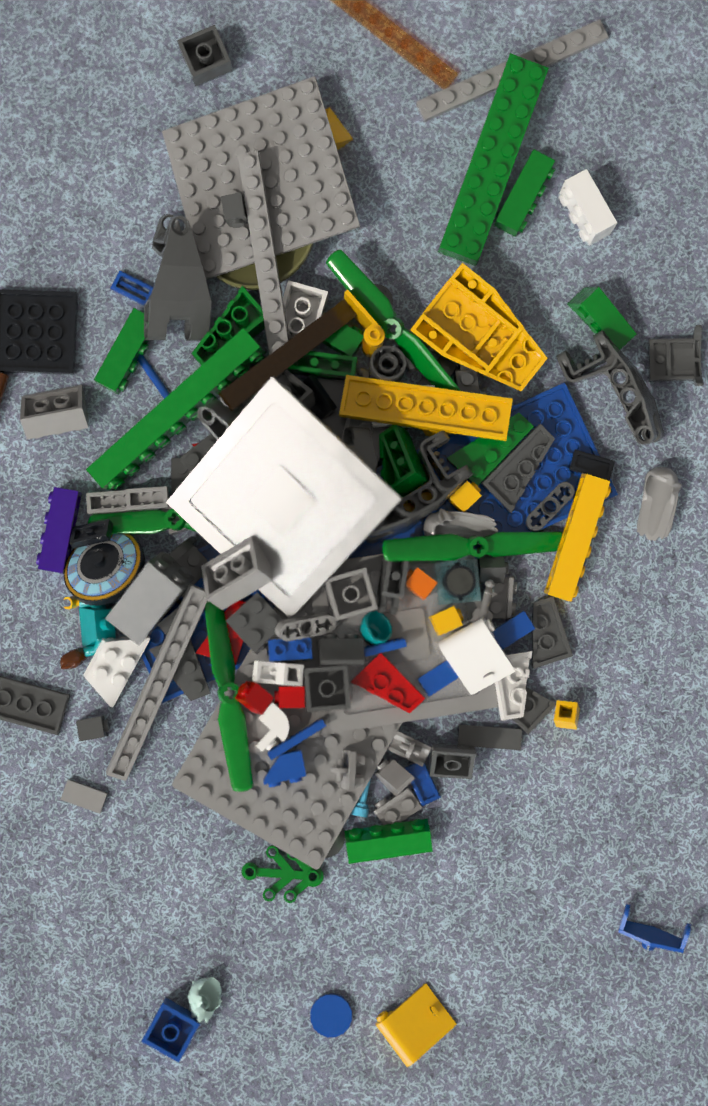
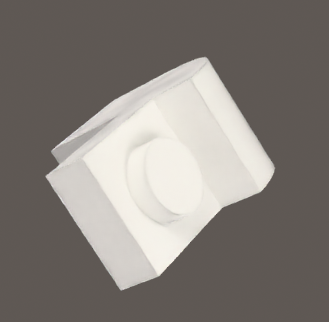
M254 661L252 682L302 686L304 665Z
M272 702L264 714L258 717L270 729L256 744V747L262 752L265 748L269 751L276 744L275 738L277 736L284 742L289 732V722L285 713Z

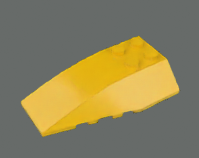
M464 263L453 273L410 329V331L443 357L519 391L525 388L548 359L521 322L512 313L509 306L500 297L496 289Z

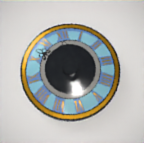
M116 533L111 534L110 541L74 548L69 554L64 567V582L67 589L78 601L87 605H106L121 599L145 566L143 548L132 534Z

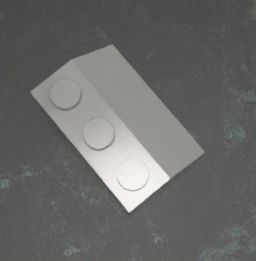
M83 385L21 396L20 421L26 438L38 439L43 436L59 435L64 432L80 431L88 428V412Z
M253 536L201 566L206 600L222 610L273 581L270 562Z

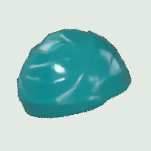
M370 611L363 617L360 631L368 643L377 645L386 643L392 635V626L389 619L383 613Z

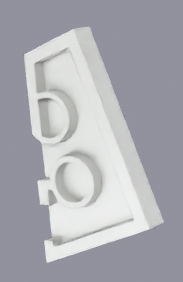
M532 651L506 655L515 668V672L495 682L501 720L524 717L527 695L526 683L527 678H529L530 670L528 668L529 661L532 658Z

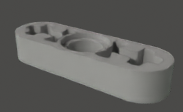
M328 613L285 619L278 622L275 627V633L284 641L331 633L336 627V621ZM325 619L329 621V623L325 624V627H323L322 625H316V622L318 624L325 623ZM309 621V630L302 632L301 627L303 623ZM286 626L289 627L290 629H295V630H296V631H294V630H288V631L286 632V635H285L284 633H282L284 630H286Z

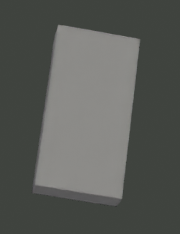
M68 779L60 800L100 814L108 793Z

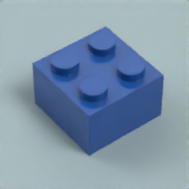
M165 997L141 1042L179 1063L200 1023L197 1017H192L191 1011Z

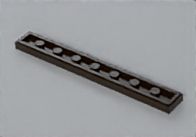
M343 299L223 389L218 395L231 411L263 388L272 377L276 378L355 318L357 314L347 301Z

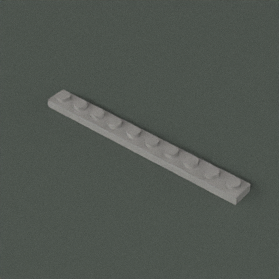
M599 19L521 54L519 57L549 67L607 41L609 37ZM506 62L417 101L416 106L424 122L497 90Z
M257 150L237 155L270 355L289 341V334L260 154Z
M189 584L107 767L106 775L124 781L127 780L207 603L205 589Z

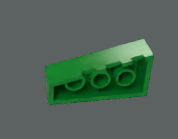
M243 286L239 289L236 297L227 305V309L221 317H218L212 329L206 333L191 353L200 366L241 329L244 328L253 338L265 329L262 307Z

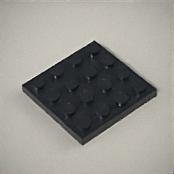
M0 289V372L74 375L78 309L77 292Z

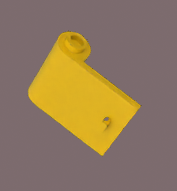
M347 289L344 292V299L357 314L355 317L356 321L365 330L362 351L367 357H371L376 349L383 346L384 330Z
M426 983L394 1011L387 1012L384 1010L376 1017L377 1022L375 1023L407 1067L421 1058L457 1025Z

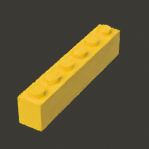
M581 474L544 593L570 602L577 596L579 590L577 583L585 572L584 561L591 553L592 547L590 543L598 531L596 524L598 518H601L604 513V506L602 505L604 499L608 498L611 491L610 481L589 474Z

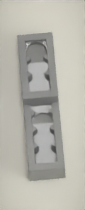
M168 487L86 493L87 514L94 515L169 508V505L166 503L169 499Z

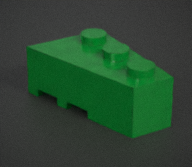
M584 287L567 303L589 326L593 333L596 334L603 330L619 349L623 348L637 334L600 287Z
M392 425L379 434L380 459H382L383 464L381 477L401 498H404L429 480L408 431L401 426Z

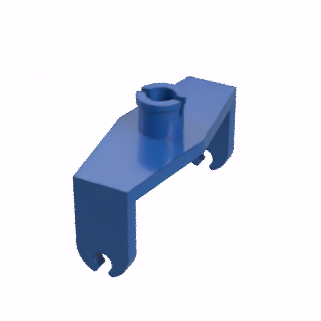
M625 905L618 933L642 942V947L646 950L649 945L650 951L656 947L683 953L692 924H686L680 938L654 926L627 921L631 905Z

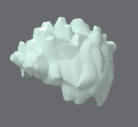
M214 977L193 981L187 995L192 1017H197L199 1023L202 1020L208 1023L214 1011L219 1008L222 1002L220 982Z

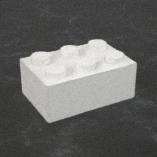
M585 169L565 180L559 193V200L570 211L569 217L572 223L578 225L581 239L584 242L587 241L590 246L610 235L617 221L588 170Z
M288 280L283 303L289 340L324 314L329 298L328 291Z

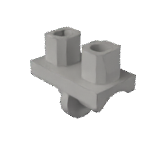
M397 731L388 750L423 767L431 747Z
M342 750V759H337V767H330V772H336V781H341V789L355 790L357 787L364 786V775L356 774V766L365 765V755L359 754L356 751Z

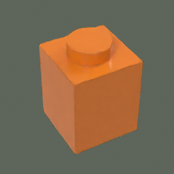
M418 567L414 571L410 568L407 572L405 587L422 601L425 600L437 582Z

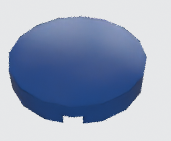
M336 993L319 996L310 1010V1021L313 1028L325 1037H337L344 1034L352 1021V1010L349 1002L343 996Z

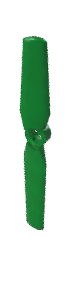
M342 250L333 252L326 261L327 266L346 290L348 289L382 327L385 337L395 339L403 354L432 385H435V388L461 391L422 341L405 328L403 321L396 317L397 315L389 299ZM395 324L397 327L395 331L391 332L389 329L391 325Z
M155 509L94 514L90 516L87 523L110 519L113 523L112 533L155 534L168 529L180 531L183 528L197 532L174 509H170L167 512ZM177 516L180 518V520L176 521L175 525V523L172 522V519L176 518Z
M497 532L485 537L474 535L468 539L451 533L388 539L383 542V555L386 561H454L467 555L480 558L486 554L493 557L554 552L558 549L562 532ZM481 544V547L477 548V550L473 549V545Z
M207 600L204 609L211 666L219 687L218 698L221 701L218 723L232 790L244 792L253 787L246 718L239 701L235 699L239 686L234 683L236 668L225 612ZM228 687L229 690L234 692V695L230 697L231 699L224 694V692L228 691Z

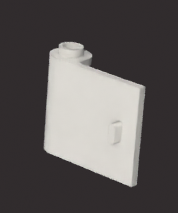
M484 617L438 642L442 653L471 695L515 672V668L494 638L492 632L495 630L494 625L490 619L486 620Z

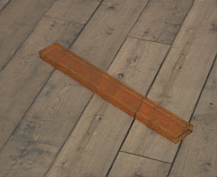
M330 0L440 88H448L458 76L456 71L366 0Z

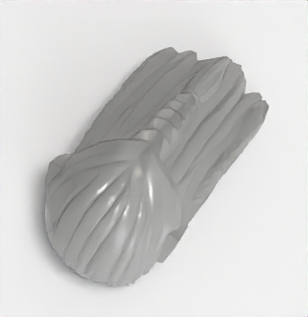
M655 467L645 476L637 532L640 533V536L645 534L647 539L651 541H656L659 537L661 539L668 537L672 529L678 493L682 484L679 483L676 473L670 468Z
M440 509L438 512L431 513L426 518L423 533L424 536L452 533L468 539L474 535L485 537L497 533L498 529L495 527V520L489 516L467 512H448Z

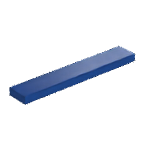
M522 611L492 632L495 640L503 650L533 631L535 627L525 611ZM448 660L417 678L427 696L430 697L459 677Z

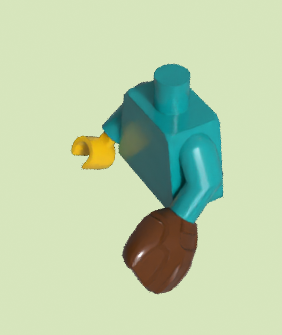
M74 596L64 598L65 600L69 599L71 602L70 606L64 607L65 609H73L80 606L79 615L83 648L73 649L64 654L60 659L61 669H73L80 666L88 657L94 656L104 638H116L115 626L105 619L111 612V608H106V605H87L78 601Z

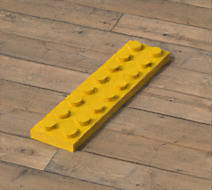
M346 375L339 417L506 441L513 399Z

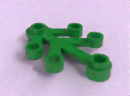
M270 845L267 848L266 855L274 859L281 869L260 868L255 863L248 862L244 864L241 871L242 876L247 880H253L256 876L281 878L272 887L264 890L263 898L268 902L274 900L276 894L293 879L301 881L293 889H288L284 893V900L287 903H293L297 895L308 886L316 887L320 885L324 878L321 868L314 869L287 853L288 858L295 860L303 871L294 870L279 853L278 847ZM270 848L276 849V851H277L276 855H274V856L270 855V854H269V849H270ZM252 868L254 870V874L248 875L246 873V869ZM316 873L317 878L311 880L309 874ZM271 891L273 897L267 898L265 893ZM287 893H293L294 898L292 900L287 899Z

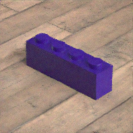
M54 487L53 492L49 493L48 503L50 504L49 512H46L44 518L46 530L41 534L40 544H42L41 553H38L36 564L39 565L38 569L64 574L65 563L72 549L69 543L72 528L77 523L82 497L81 492Z

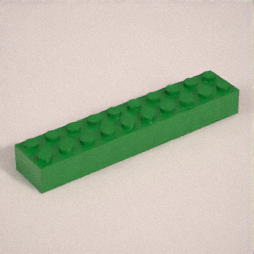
M510 53L440 243L438 253L473 266L477 265L548 72V67Z
M244 328L241 329L86 469L87 472L102 489L118 490L125 484L124 480L129 475L133 476L141 469L139 466L145 461L147 463L156 456L155 452L160 447L163 449L169 445L171 437L175 434H181L187 428L186 424L190 420L195 421L198 419V410L213 399H217L216 397L223 389L248 371L247 369L253 364L257 365L264 359L263 355L266 353L264 349Z

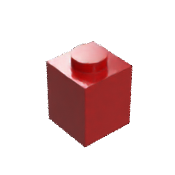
M246 681L239 687L235 699L252 713L263 715L274 697L258 683Z
M279 686V691H274V703L279 704V708H305V686Z

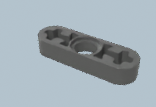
M562 482L557 485L527 516L525 521L527 528L531 531L542 529L574 496L575 490L573 485L568 482ZM560 487L563 489L567 487L569 489L567 492L569 496L564 495L559 501L552 497L553 494L557 497L561 493ZM545 502H554L556 505L555 511L552 513L547 512L544 509ZM540 509L542 514L547 516L548 519L546 520L543 516L539 520L540 526H532L530 518L538 517L541 513L537 510Z

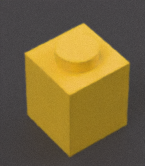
M467 480L449 497L448 501L459 512H466L482 496L479 493L481 489L474 482L470 484Z
M455 606L429 616L437 636L462 626L461 621L464 620L460 609H456Z
M556 701L554 715L556 727L577 730L580 713L578 703Z

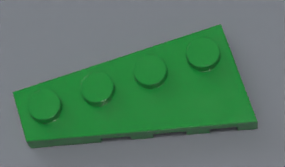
M517 413L510 418L506 441L479 437L446 459L457 470L468 465L473 473L468 480L478 486L534 426L523 415Z

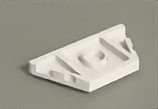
M127 636L118 639H102L83 675L110 707L113 708L150 641L149 636L139 646Z

